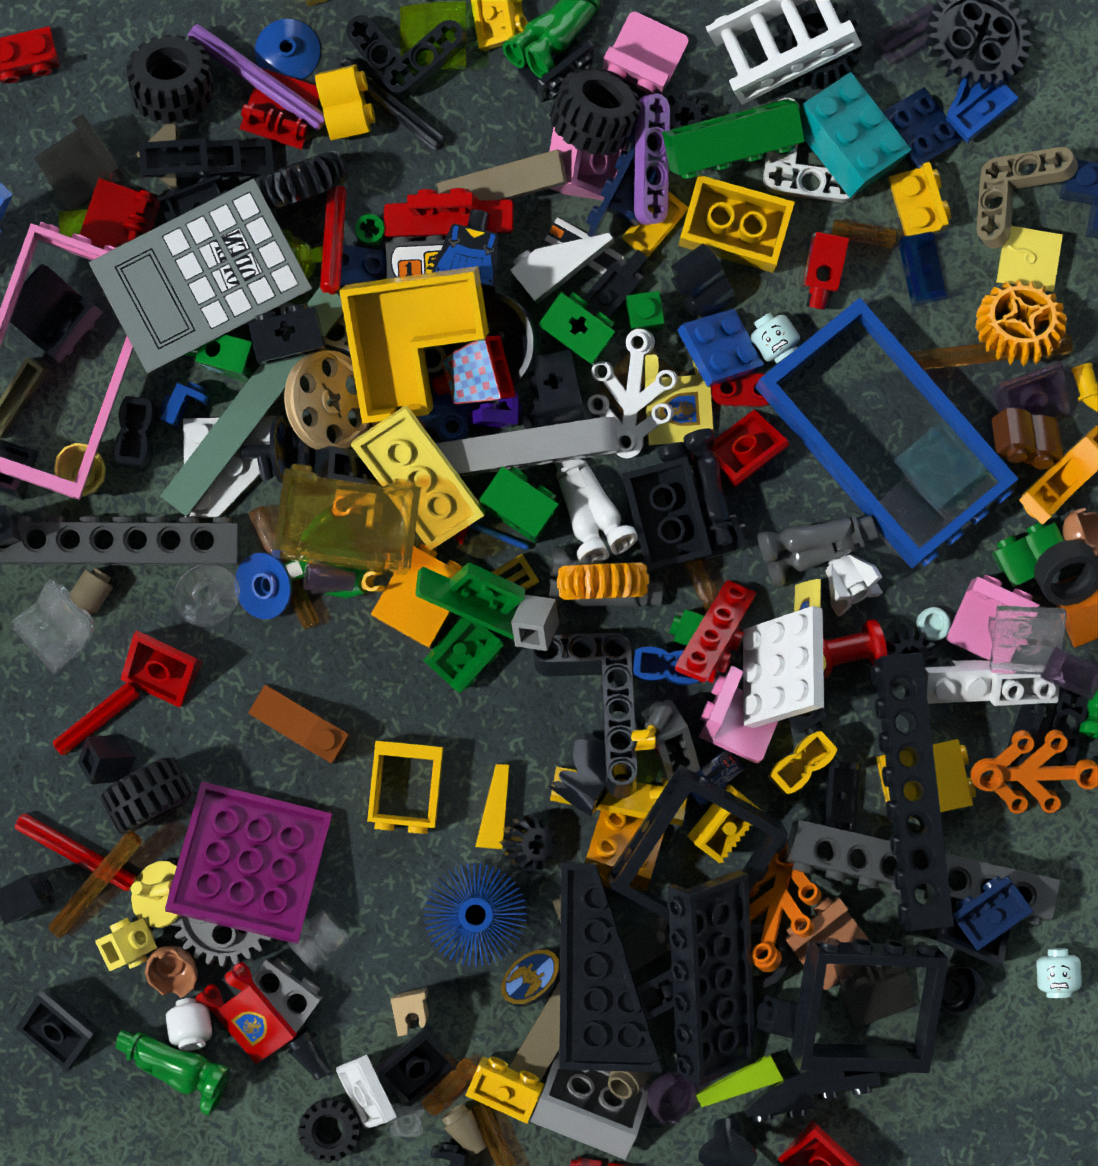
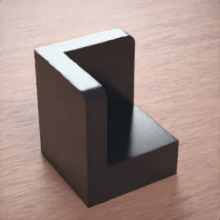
M123 735L93 736L86 738L78 764L90 784L115 783L130 774L136 755Z

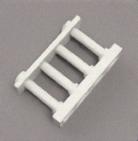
M758 0L730 15L717 18L714 23L706 26V29L716 46L725 43L738 73L729 82L741 105L862 46L851 21L840 23L830 0H815L828 30L815 38H810L796 8L797 5L808 0ZM782 13L785 14L798 43L796 47L784 53L779 52L766 21ZM754 28L768 60L754 68H750L736 37Z

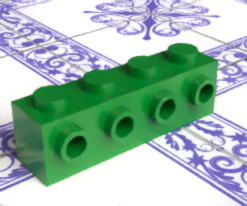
M789 99L662 132L669 169L671 172L679 176L681 175L682 178L701 175V170L713 167V170L726 169L733 165L732 161L743 158L747 162L759 160L764 157L763 153L775 150V153L789 152L795 149V144L805 142L798 103Z

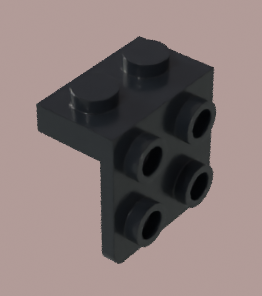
M41 264L24 282L10 323L42 351L60 363L64 358L73 353L76 343L81 337L95 327L98 317L103 312L93 303L79 295L45 264Z

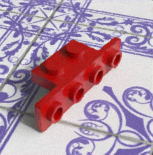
M453 188L450 189V193L439 194L436 190L421 189L418 190V194L407 195V203L384 205V235L388 238L432 235L447 236L452 224L467 226L470 210L472 209L490 214L486 231L497 234L513 233L514 203L512 200H479L469 189Z
M725 581L677 661L675 670L698 681H708L710 683L714 682L719 672L725 673L732 659L731 651H738L745 635V633L740 631L743 618L754 601L756 592L732 581Z

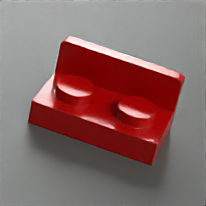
M50 26L0 38V81L2 84L18 82L21 79L20 76L31 73L34 76H45L53 72L52 68L60 67Z

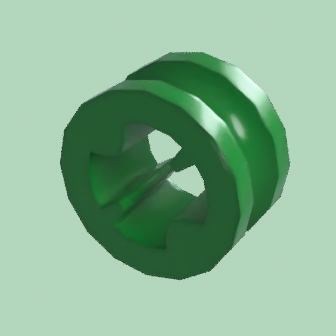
M374 214L361 216L355 224L357 238L366 246L379 244L385 236L383 221ZM368 222H374L375 229L379 230L376 236L374 233L372 234L373 238H366L365 231L361 230L364 224L368 227Z

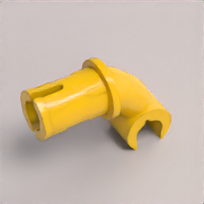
M1085 363L1072 368L1071 372L1074 375L1080 394L1078 402H1083L1089 408L1098 412V383L1092 363Z

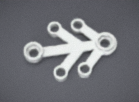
M635 329L626 338V347L631 352L627 389L624 388L615 376L613 367L609 362L599 361L591 369L593 378L605 384L624 410L623 422H621L609 408V399L605 395H593L587 403L591 413L598 414L600 417H615L619 452L616 454L622 458H632L638 455L644 446L643 437L660 424L669 422L674 415L671 405L660 403L653 407L651 416L636 426L638 412L665 390L673 389L678 383V377L674 371L663 370L657 374L656 381L640 393L644 358L646 354L653 350L655 345L654 336L647 329ZM637 336L642 337L644 341L640 349L634 346V339ZM600 365H604L607 368V375L604 378L598 374V367ZM664 374L671 376L672 383L670 386H665L662 383V376ZM596 398H600L603 401V408L600 411L594 407V400ZM660 407H664L668 411V416L664 420L658 416V409ZM625 435L631 439V446L629 448L624 447L621 442Z

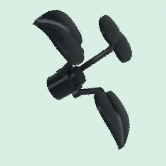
M722 1118L714 1122L713 1139L701 1147L698 1158L705 1166H752L757 1161V1153L752 1145L741 1136L740 1123L732 1118Z

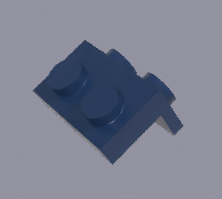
M999 875L982 887L985 890L984 893L975 899L970 895L954 906L957 910L952 915L954 920L978 952L1034 913L1009 876L1001 879Z

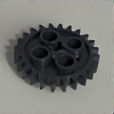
M999 0L938 1L927 19L929 23L924 32L929 34L925 41V45L934 46L928 55L929 57H939L936 68L943 66L948 68L945 77H949L954 73L957 75V84L967 79L971 89L976 82H980L982 89L986 90L990 82L997 88L1003 80L1008 83L1014 74L1017 75L1029 57L1027 52L1032 46L1027 41L1031 31L1023 30L1027 19H1017L1016 16L1020 9L1010 10L1008 8L1011 0H1005L1003 3ZM988 16L989 21L978 41L979 45L974 51L972 59L968 60L967 55L978 35V29L982 25L984 17Z

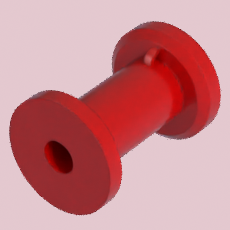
M875 619L865 621L860 633L825 640L823 637V655L826 659V668L823 671L824 679L830 676L833 666L867 658L874 664L875 659L887 656L884 634Z

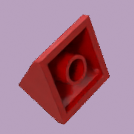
M754 409L715 439L713 454L720 462L721 475L734 490L784 452L790 444L781 433Z
M136 630L133 634L120 680L126 683L129 682L133 686L181 708L203 661Z
M813 1120L778 1157V1160L784 1166H862Z

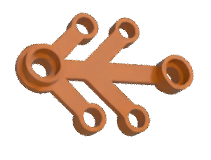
M1025 730L1017 731L1012 736V744L995 759L985 758L979 760L974 764L970 772V778L975 787L983 791H995L1014 814L1024 812L1028 807V801L1021 791H1013L1004 781L1020 782L1038 800L1042 810L1046 813L1056 812L1061 806V800L1055 791L1047 790L1038 781L1076 780L1081 788L1087 790L1098 786V764L1093 760L1083 759L1077 762L1075 766H1041L1055 753H1060L1066 749L1068 742L1060 730L1049 731L1045 736V744L1018 767H1007L1021 753H1028L1034 747V740L1029 732ZM1055 738H1061L1058 744H1051ZM1021 739H1028L1026 744L1018 745ZM1090 769L1087 774H1081L1084 770ZM992 770L988 776H982L984 772ZM1048 799H1054V802L1052 804L1045 805V802ZM1014 800H1022L1020 804L1012 805V802Z
M786 843L779 854L775 853L771 863L768 864L767 874L760 882H756L750 891V898L758 893L761 886L775 877L773 888L749 905L750 924L752 920L768 909L761 943L757 944L752 951V962L763 972L776 970L782 960L781 952L775 947L783 909L792 921V931L799 937H809L814 931V923L802 913L788 892L790 877L799 887L798 896L805 904L815 905L821 899L820 889L810 882L805 873L793 870L794 864L782 863V859L786 855L788 843ZM814 889L813 896L810 898H805L806 893L809 890ZM807 922L806 928L799 931L800 923ZM768 950L767 957L760 959L761 954Z

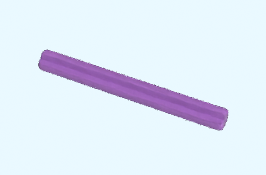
M196 24L190 30L188 39L197 41V46L202 45L205 52L297 118L303 119V122L314 130L319 131L325 124L324 113L201 25Z

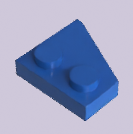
M964 79L950 106L946 121L969 143L1018 103V97L1003 81L997 88L990 82L986 90H983L980 82H976L971 89L968 80Z

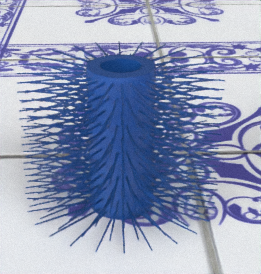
M473 863V891L469 866L467 864L471 895L462 865L460 866L468 895L455 868L465 892L464 895L458 886L465 900L463 898L461 900L458 896L456 897L462 903L444 890L442 891L459 904L430 889L455 905L429 895L427 896L452 907L427 901L425 903L454 911L424 908V910L453 913L424 914V916H453L424 921V923L449 920L426 927V930L449 924L429 933L428 936L451 927L431 939V942L450 932L435 945L437 947L456 932L439 950L440 953L456 937L444 954L445 957L460 938L450 956L451 961L463 940L456 963L467 939L462 965H464L471 938L469 967L473 937L475 966L477 967V939L481 964L483 966L479 934L488 964L490 965L482 937L483 934L492 954L485 937L486 934L492 943L485 931L486 929L492 936L489 930L493 931L489 926L502 936L504 935L493 926L519 939L495 924L523 934L496 921L526 928L525 926L496 918L527 921L519 918L495 916L527 914L496 913L526 908L525 906L500 909L525 900L498 906L523 894L520 893L501 901L520 889L516 888L497 899L516 883L513 882L496 895L511 879L509 877L493 893L506 875L504 873L490 891L500 869L486 891L494 867H492L483 889L488 865H486L479 891L482 863H480L477 891L475 863ZM438 878V880H439L449 891H451V890ZM472 905H479L484 910V918L477 924L469 923L465 918L466 910ZM494 933L512 951V949L496 933Z

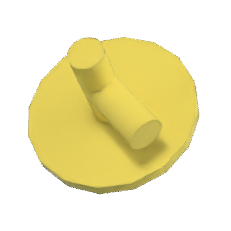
M157 861L148 865L131 886L133 911L138 920L144 918L148 927L163 928L173 924L181 916L165 912L166 902L177 865L172 862Z

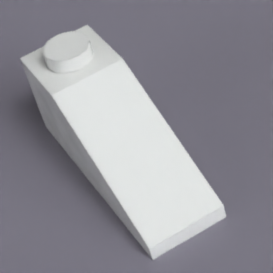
M606 233L538 248L532 253L527 250L513 261L515 266L510 271L538 305L615 242L613 237Z

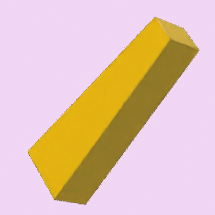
M495 765L475 847L503 849L499 842L504 839L503 828L505 827L509 765Z

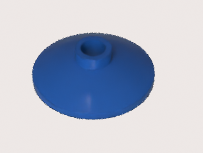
M281 19L272 22L262 30L256 41L255 57L260 68L301 81L316 68L320 58V44L315 32L307 24L295 19ZM284 43H290L293 48L290 52L285 53L281 51V46Z
M255 553L246 557L239 565L235 576V590L240 604L249 614L259 619H271L282 614L288 607L292 596V581L286 566L280 559L269 553Z

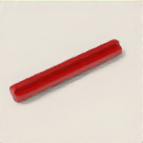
M337 186L327 191L320 289L323 293H329L330 295H335L337 290L340 289L347 196L344 186Z
M21 814L15 823L14 828L17 831L124 891H130L132 884L136 882L137 876L28 814Z

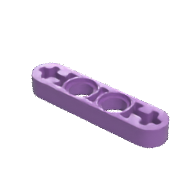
M658 93L646 95L639 99L641 109L635 126L634 212L637 220L644 225L661 223L665 220L668 213L669 164L662 132L670 130V107L667 99ZM650 105L651 107L656 108V114H654L653 111H650ZM649 124H656V127L649 128ZM649 134H653L657 139L658 145L654 152L647 145ZM649 167L653 168L657 174V180L654 185H651L647 180L646 174ZM655 191V195H648L647 192ZM648 205L654 208V214L648 211Z

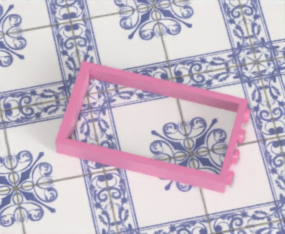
M40 222L39 226L30 224L0 307V348L38 242L91 261L115 249V247L105 245L104 249L92 246V240L82 235L73 233L70 238L59 234L60 229L54 225ZM128 336L124 342L75 482L0 457V473L78 500L81 499L134 350Z

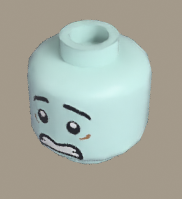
M768 313L754 323L757 329L752 333L751 340L765 361L770 362L774 360L778 364L798 348L796 345L800 341V335L786 315L773 317L771 313Z
M1067 948L1047 949L1048 955L1038 958L1036 962L1038 988L1046 992V997L1048 998L1074 997V992L1082 987L1080 959L1074 955H1068Z

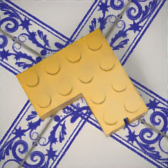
M478 266L348 284L339 290L362 424L383 421L398 411V406L404 407L405 405L410 408L415 416L429 415L434 406L424 347L482 340L488 335L489 330Z

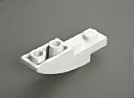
M952 661L951 666L924 668L928 704L990 701L994 706L1058 703L1061 671L1045 666L1015 662Z

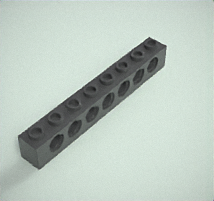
M15 516L22 541L13 543L6 549L0 548V565L239 566L241 563V526L238 523H233V518L215 517L213 518V523H200V518L180 517L179 523H166V518L146 517V523H133L132 517H113V523H99V517L89 516L79 517V522H66V517L48 516L46 517V522H33V517ZM38 532H44L46 535L45 545L40 549H34L31 542L33 536ZM72 532H77L80 536L78 546L74 549H67L65 546L66 536ZM106 532L112 533L114 540L111 547L105 550L100 549L98 546L99 537ZM140 532L145 533L147 536L146 545L142 549L134 550L131 545L132 537ZM170 533H178L181 539L179 546L174 550H167L164 545L165 538ZM204 533H211L214 537V544L208 550H200L198 547V539Z
M801 820L792 822L784 862L794 864L793 870L813 874V869L826 871V878L846 881V876L859 879L858 885L878 889L879 884L892 886L891 892L901 895L900 890H897L895 887L894 874L888 876L882 869V863L886 857L893 860L895 869H898L896 855L893 856L890 849V841ZM820 843H825L830 848L831 854L827 861L821 860L817 855V847ZM853 850L860 852L863 857V864L859 869L853 867L849 860ZM918 851L912 854L911 862L915 868L918 865L924 866V857ZM945 854L948 876L953 872L960 879V886L956 891L949 887L950 899L956 901V904L970 895L973 899L981 895L980 885L984 880L989 882L998 875L1001 879L1009 876L1016 888L1018 887L1023 891L1024 899L1034 911L1033 914L1021 922L1040 926L1041 921L1053 920L1060 880ZM919 885L915 892L923 893V900L927 901L928 891L924 886Z

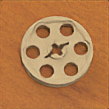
M326 350L306 355L293 366L286 381L284 402L289 422L295 433L304 443L316 450L327 446L346 449L352 447V441L365 433L370 423L362 424L351 358L337 351ZM324 359L327 360L331 366V373L329 377H327L322 371V362ZM302 375L309 381L310 387L307 393L300 386ZM347 377H350L354 382L355 389L353 394L349 393L346 388ZM304 409L309 410L311 413L312 422L310 426H307L303 421L302 414ZM350 410H353L357 416L355 427L348 420ZM329 426H331L336 433V440L334 443H331L327 438V429Z

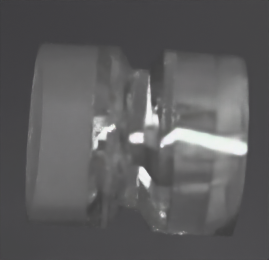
M321 908L308 920V928H302L298 944L288 942L300 959L314 972L330 959L329 953L331 951L337 953L351 940L346 931L324 908Z

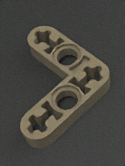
M1057 147L996 157L983 165L980 174L976 230L977 235L986 247L996 249L1003 246L1009 240L1014 189L1069 180L1075 175L1078 169V161L1070 149ZM1028 164H1037V168L1032 174H1021L1023 168ZM1003 197V202L999 207L994 209L988 208V204L992 199ZM992 220H994L995 224L999 229L994 230V223L992 222Z

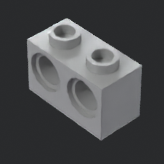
M277 957L273 961L268 958L253 976V982L297 1033L322 1000V997L317 994L320 988L305 977L302 981H299L290 973L293 968L282 959ZM272 973L278 977L280 985L277 991L270 992L263 987L262 979L265 974ZM298 993L306 998L307 1006L304 1011L297 1012L290 1007L289 999L292 994Z

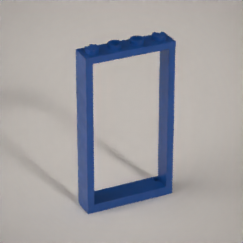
M861 298L857 299L762 376L755 387L866 516L872 515L876 528L911 569L920 562L924 567L940 555L936 550L940 545L946 542L951 546L965 534L961 529L965 524L971 521L973 525H976L990 513L986 508L994 500L1001 504L1014 493L1011 486L1018 480L1016 475ZM857 321L999 482L921 548L913 542L779 387L783 381Z

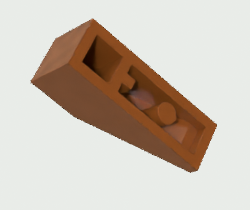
M264 685L248 712L251 716L331 764H335L351 737L347 732L267 685Z

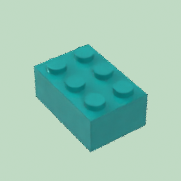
M851 72L803 103L799 108L804 140L849 198L895 168L912 150Z

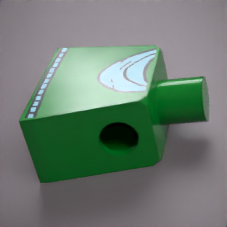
M224 334L185 354L195 357L196 362L208 371L245 383L248 382L260 366L256 359L253 342Z

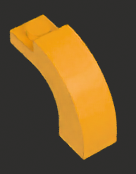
M1097 425L1063 455L1062 459L1054 463L1052 467L1037 479L1019 499L1024 505L1025 511L1031 517L1036 518L1041 524H1044L1052 517L1060 506L1098 471Z

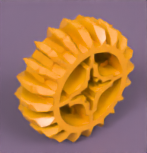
M1018 279L1015 286L1012 287L1005 281L1001 289L994 287L990 295H985L977 310L975 327L976 331L979 332V342L986 343V352L996 350L995 356L997 360L1003 356L1008 357L1009 365L1015 359L1020 360L1023 367L1027 364L1028 359H1031L1037 365L1042 356L1048 359L1052 355L1053 350H1057L1060 347L1062 338L1065 336L1067 317L1063 313V303H1056V293L1046 295L1045 285L1040 289L1034 288L1033 281H1031L1028 286H1022ZM1007 310L1008 314L1004 315L1003 319L996 321L995 317L1000 312ZM1046 325L1047 330L1036 336L1035 331L1039 330L1040 326Z
M643 563L569 565L558 569L557 588H559V597L564 600L643 597L648 593L649 574H647V566Z

